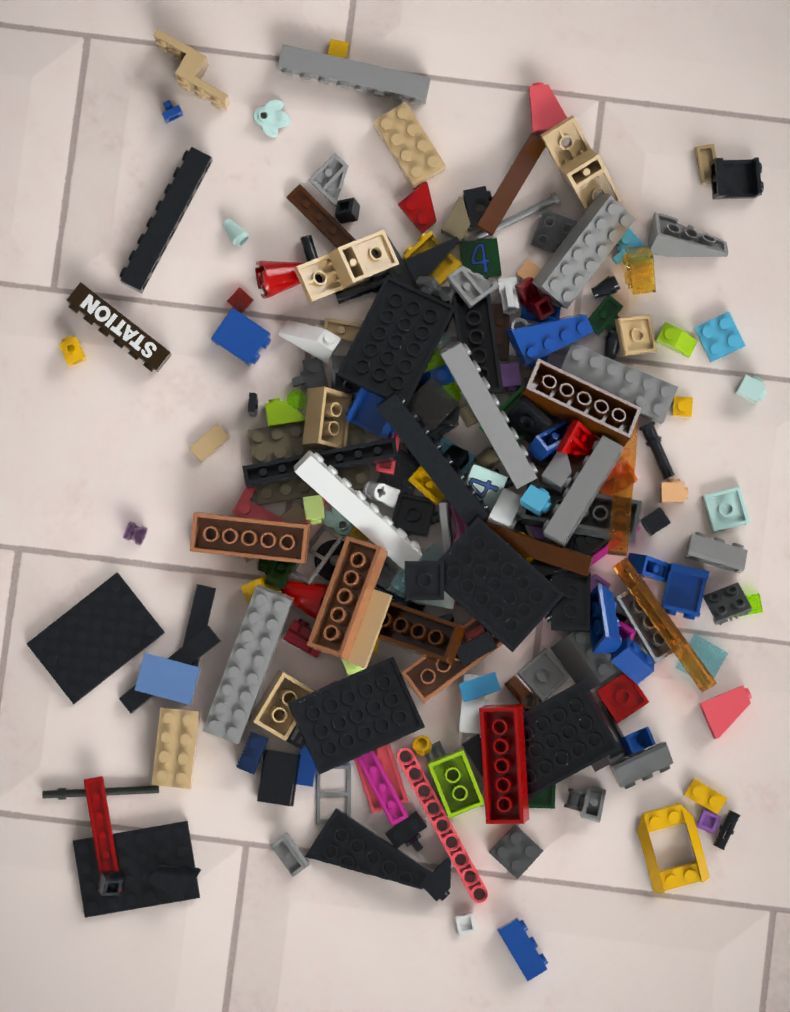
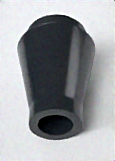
M614 275L606 277L598 285L591 288L596 299L617 293V290L621 289Z
M608 332L607 336H605L604 356L615 360L620 349L618 335Z

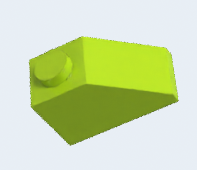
M667 322L663 324L655 341L687 358H690L697 344V340Z
M280 398L268 400L269 403H265L268 427L305 422L306 416L285 401H280Z

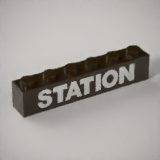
M81 282L67 298V302L70 304L68 307L76 314L81 312L86 322L90 325L95 323L99 326L98 331L106 337L108 335L113 337V342L121 349L123 347L129 350L128 354L135 360L140 358L145 362L143 366L149 371L155 370L159 372L171 357L170 351Z

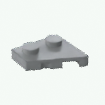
M334 153L308 180L334 206L338 202L348 165Z
M464 266L459 267L446 278L469 308L499 287L497 282L494 281L493 283L483 278V275L473 273Z

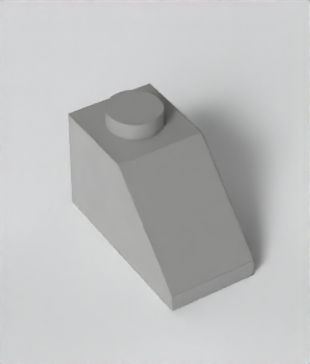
M557 452L543 472L542 482L562 493L565 488L571 486L573 479L567 453Z

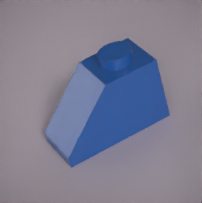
M445 364L425 372L419 384L434 392L453 385L454 379Z
M629 553L625 571L637 576L666 582L670 563L647 555Z

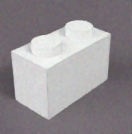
M503 488L487 522L513 530L517 523V520H515L516 515L520 516L523 506H521L520 502L522 496Z

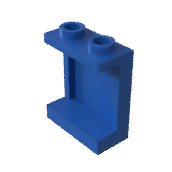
M232 307L211 337V341L216 345H220L250 367L251 364L255 365L259 360L261 349H266L270 344L271 334Z
M358 388L354 395L355 401L353 405H350L346 411V421L383 439L392 438L395 431L377 409V404L384 398L365 389Z
M671 563L661 604V609L665 610L664 613L676 616V613L684 614L683 618L694 620L695 617H700V608L710 571Z

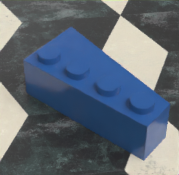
M577 314L505 329L520 364L528 365L538 358L540 359L594 332L586 314Z

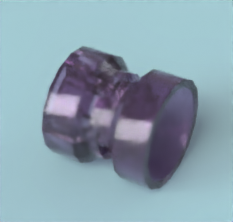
M130 521L124 532L123 539L133 540L135 544L141 546L148 528L144 526L139 527L135 522Z

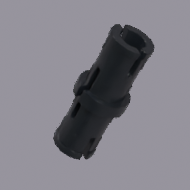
M729 810L723 826L720 825L719 827L721 830L713 844L714 846L725 850V846L730 836L734 834V827L741 815Z

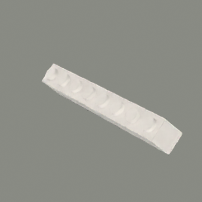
M309 450L294 465V472L375 545L388 551L387 555L403 570L404 561H418L422 557L421 546L415 540L411 542L407 538L406 532L401 528L397 529L393 525L394 522L387 515L382 516L379 513L380 509L374 503L369 504L362 492L352 489V484L346 478L341 479L337 475L338 471L331 465L327 466L323 462L322 456L317 452L313 453Z

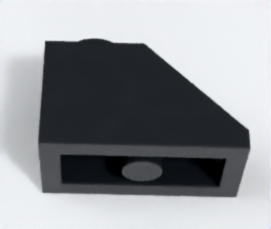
M448 857L433 871L432 876L424 887L436 902L439 899L443 901L450 894L448 890L451 888V860Z

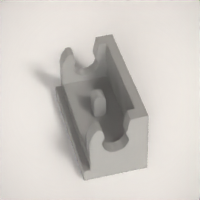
M288 833L270 845L292 877L310 865Z

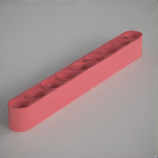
M400 749L397 753V760L469 895L477 903L484 902L488 897L487 889L411 749ZM402 751H408L411 754V759L408 762L400 760V753ZM417 768L420 771V776L417 779L410 778V769ZM421 785L428 786V795H419L418 788ZM435 802L438 804V811L436 813L428 811L427 806L429 803ZM441 819L447 821L448 826L445 830H439L436 826L437 822ZM448 837H455L457 840L456 846L448 847L446 839ZM458 854H464L466 857V861L462 865L455 862V857ZM467 871L475 873V879L471 882H467L464 879ZM477 888L484 890V896L481 899H476L473 895Z

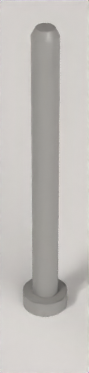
M556 192L551 193L550 198L501 221L494 233L553 204L556 206L561 204ZM484 231L478 232L475 235L477 240L490 236Z

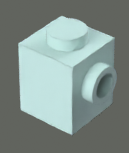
M745 375L735 394L756 404L758 400L762 401L767 393L764 390L766 384L757 376L750 377Z

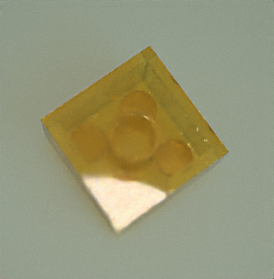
M649 246L625 248L626 254H623V264L627 271L624 273L627 289H630L633 295L656 292L654 258Z

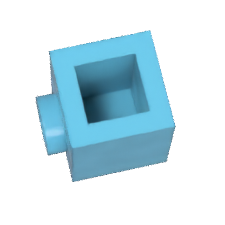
M532 484L520 499L521 506L539 517L543 513L546 514L552 505L549 492L541 487L538 489Z

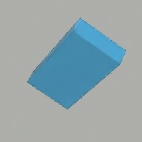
M495 672L458 684L464 702L501 690Z

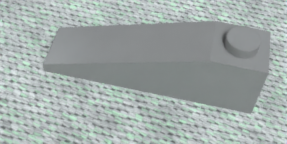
M654 212L648 237L650 253L665 257L728 256L727 242L708 233L700 234L691 225L685 227L677 223L678 219Z

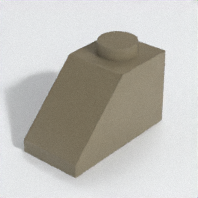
M459 196L441 228V233L452 239L458 237L459 242H462L463 239L467 240L472 230L469 229L470 221L464 200Z

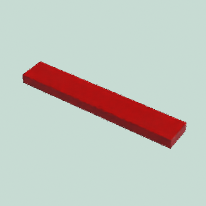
M100 776L84 779L99 876L101 871H119L104 778Z

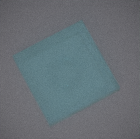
M694 634L675 668L710 687L728 653Z

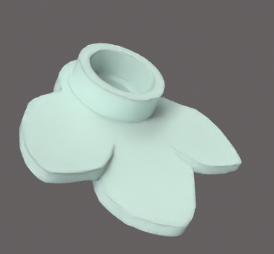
M280 100L268 101L264 107L257 108L253 114L254 121L270 137H277L278 128L285 127L291 123L289 116L281 111L284 103ZM264 113L266 115V119H262L260 114Z
M333 506L332 511H325L326 520H323L328 528H333L336 533L342 536H346L351 532L353 524ZM345 523L346 527L340 528V525Z

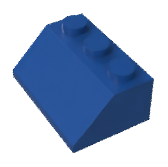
M597 584L590 594L589 632L592 653H615L622 644V637L619 635L618 629L619 618L616 616L617 603L614 600L613 592L602 584Z

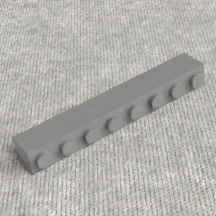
M284 44L278 62V71H281L283 75H300L301 79L310 80L313 78L322 84H329L331 82L340 88L353 87L358 92L365 93L370 91L379 97L388 95L397 101H403V99L410 100V103L414 105L426 104L431 78Z

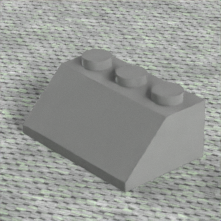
M700 532L690 535L684 555L685 558L736 573L744 571L748 550L743 549V545L737 543L732 545L725 544L724 539L714 537V540L708 539L706 534Z

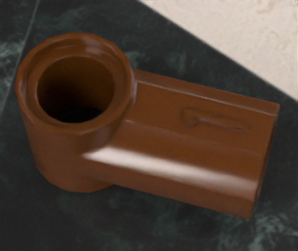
M515 674L504 684L520 704H523L524 709L529 710L537 706V695L532 692L518 674ZM532 696L535 699L534 705H525V697Z

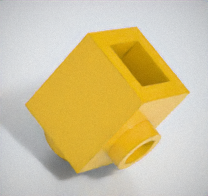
M67 336L59 343L69 367L87 360L76 336Z

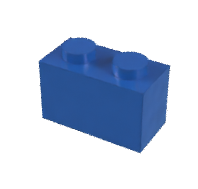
M628 637L622 641L621 646L615 653H611V662L637 685L654 672L653 658L649 653L641 650L638 643L632 642Z

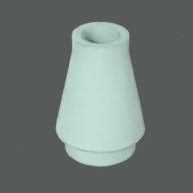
M227 219L222 224L233 245L240 247L248 241V232L231 219Z

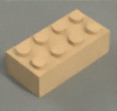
M406 102L373 121L375 130L412 189L417 188L425 181L430 180L445 170V163Z
M160 707L151 785L192 789L200 712Z

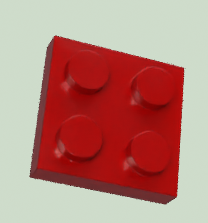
M622 673L595 691L617 724L649 703L640 687L625 673Z

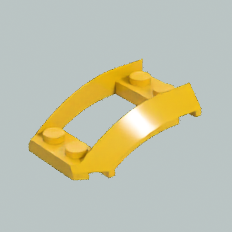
M676 803L641 814L637 834L654 893L665 894L667 890L700 881L704 883L710 878L693 815L680 803ZM685 823L695 861L659 871L649 832Z

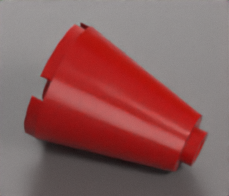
M257 261L256 265H259V268H255L258 289H262L264 294H261V297L266 299L299 285L300 282L294 268L304 263Z
M289 580L284 590L281 589V593L294 597L292 605L316 620L328 585L316 583L308 585L307 582Z

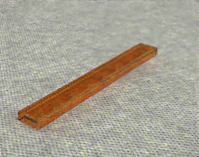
M637 420L632 436L623 447V453L615 466L608 543L609 555L627 556L639 420Z
M626 557L614 565L613 569L701 692L703 693L717 684Z

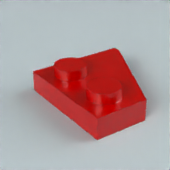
M426 181L398 203L399 208L421 234L437 222Z
M573 419L556 451L562 454L590 456L593 452L592 447L598 438L579 420Z

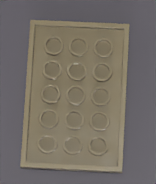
M305 422L247 430L252 464L304 455L309 450L313 453L325 450L302 445ZM349 422L347 446L366 443L363 428ZM369 466L340 471L337 474L341 479L346 478L352 484L351 488L354 490H363L365 483L371 481ZM303 479L256 487L259 506L320 495Z

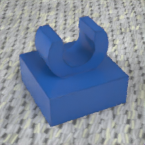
M170 100L163 103L166 111L162 113L166 124L183 116L179 104L173 107Z

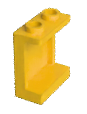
M431 231L428 234L425 232L417 239L418 243L414 247L411 245L403 252L405 254L403 261L405 262L406 259L441 243L433 236L434 234ZM449 254L432 276L442 286L447 281V276L461 267L462 263Z

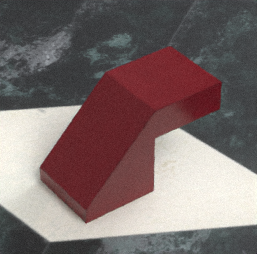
M527 277L514 287L521 303L539 321H542L555 312L549 295L539 294L537 287L531 283L533 277Z

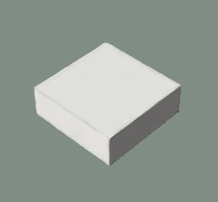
M473 912L454 916L458 936L477 932Z

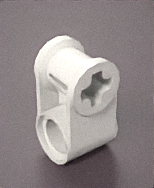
M367 481L363 486V493L366 497L377 501L383 506L394 509L400 494L399 489L375 481Z

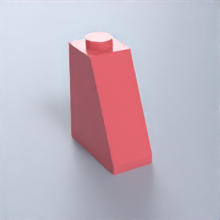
M537 82L529 86L532 133L535 135L543 134L567 119L548 84L544 85L543 82Z
M742 685L699 703L713 739L720 738L751 704L749 699L752 696L748 688H744Z

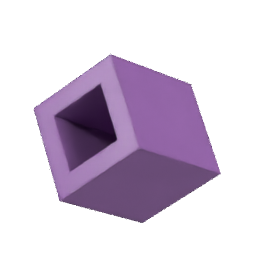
M519 363L501 364L503 389H506V392L517 391L518 387L522 385Z

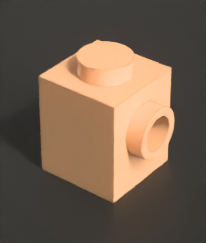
M668 479V482L660 483V503H684L685 499H688V487H685V482H680V479Z

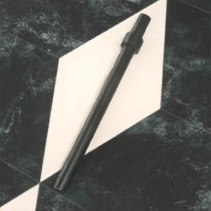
M159 786L105 788L106 796L159 793ZM58 788V790L42 791L43 799L58 798V800H66L67 797H86L85 789L66 790V788Z

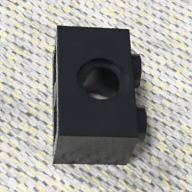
M486 186L463 190L471 230L480 229L475 225L483 212L476 211L475 206L483 204L486 208L492 199L490 190L487 191Z

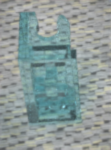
M400 567L390 588L405 596V578L401 580L405 572Z

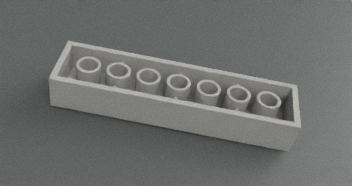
M458 341L439 352L516 489L537 478L535 473L538 470L531 460H527L526 456L529 454L522 443L518 444L516 441L519 439L513 427L509 428L507 425L510 421L506 413L498 409L497 406L500 403L495 394L489 393L488 389L491 387L486 378L480 377L478 373L481 371L479 365L475 360L471 361L469 355L472 353L467 344H462Z
M259 584L255 587L202 731L239 745L294 597Z

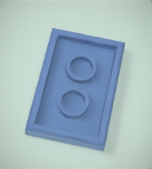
M144 653L134 690L191 705L201 668Z

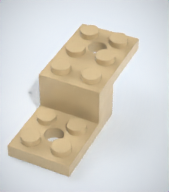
M157 28L154 33V39L158 45L157 48L165 53L167 51L173 53V57L181 61L175 72L177 82L179 83L178 86L186 91L189 89L194 91L195 95L202 100H205V98L210 100L211 104L218 109L224 108L227 110L230 105L229 96L201 80L209 66L207 56Z
M573 115L540 135L564 182L573 188L584 211L595 200L594 193L597 190L611 195L618 203L623 201L600 155L591 149ZM565 137H569V144L562 146V140Z
M383 229L338 247L324 256L298 265L294 270L308 302L311 303L356 285L368 277L399 265V261ZM372 249L378 252V258L372 256ZM316 274L322 277V283L316 281Z

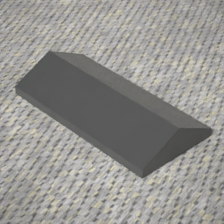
M645 581L638 583L615 597L631 627L636 631V635L644 649L653 658V664L683 647Z

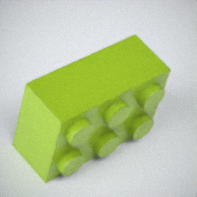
M462 748L426 762L448 818L485 804Z

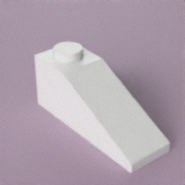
M290 320L285 323L278 334L328 364L341 341L340 337L326 329Z

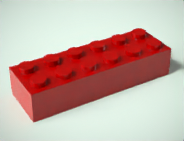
M523 704L484 705L479 708L486 824H524L529 820Z

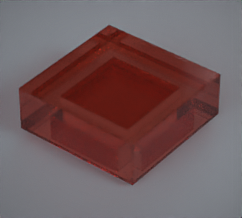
M240 287L227 300L240 313H243L254 301Z
M481 624L464 635L467 641H470L484 633L485 629Z

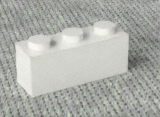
M463 674V682L480 677V675ZM461 696L458 732L481 734L479 708L488 705L489 700H485V696L464 702Z

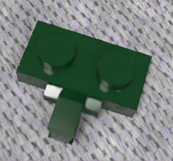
M610 295L603 300L588 318L594 333L598 336L605 329L610 331L612 328L617 332L615 319L620 318L617 314L622 310L623 305Z
M260 559L257 565L259 571L268 575L266 578L267 585L284 590L296 563Z

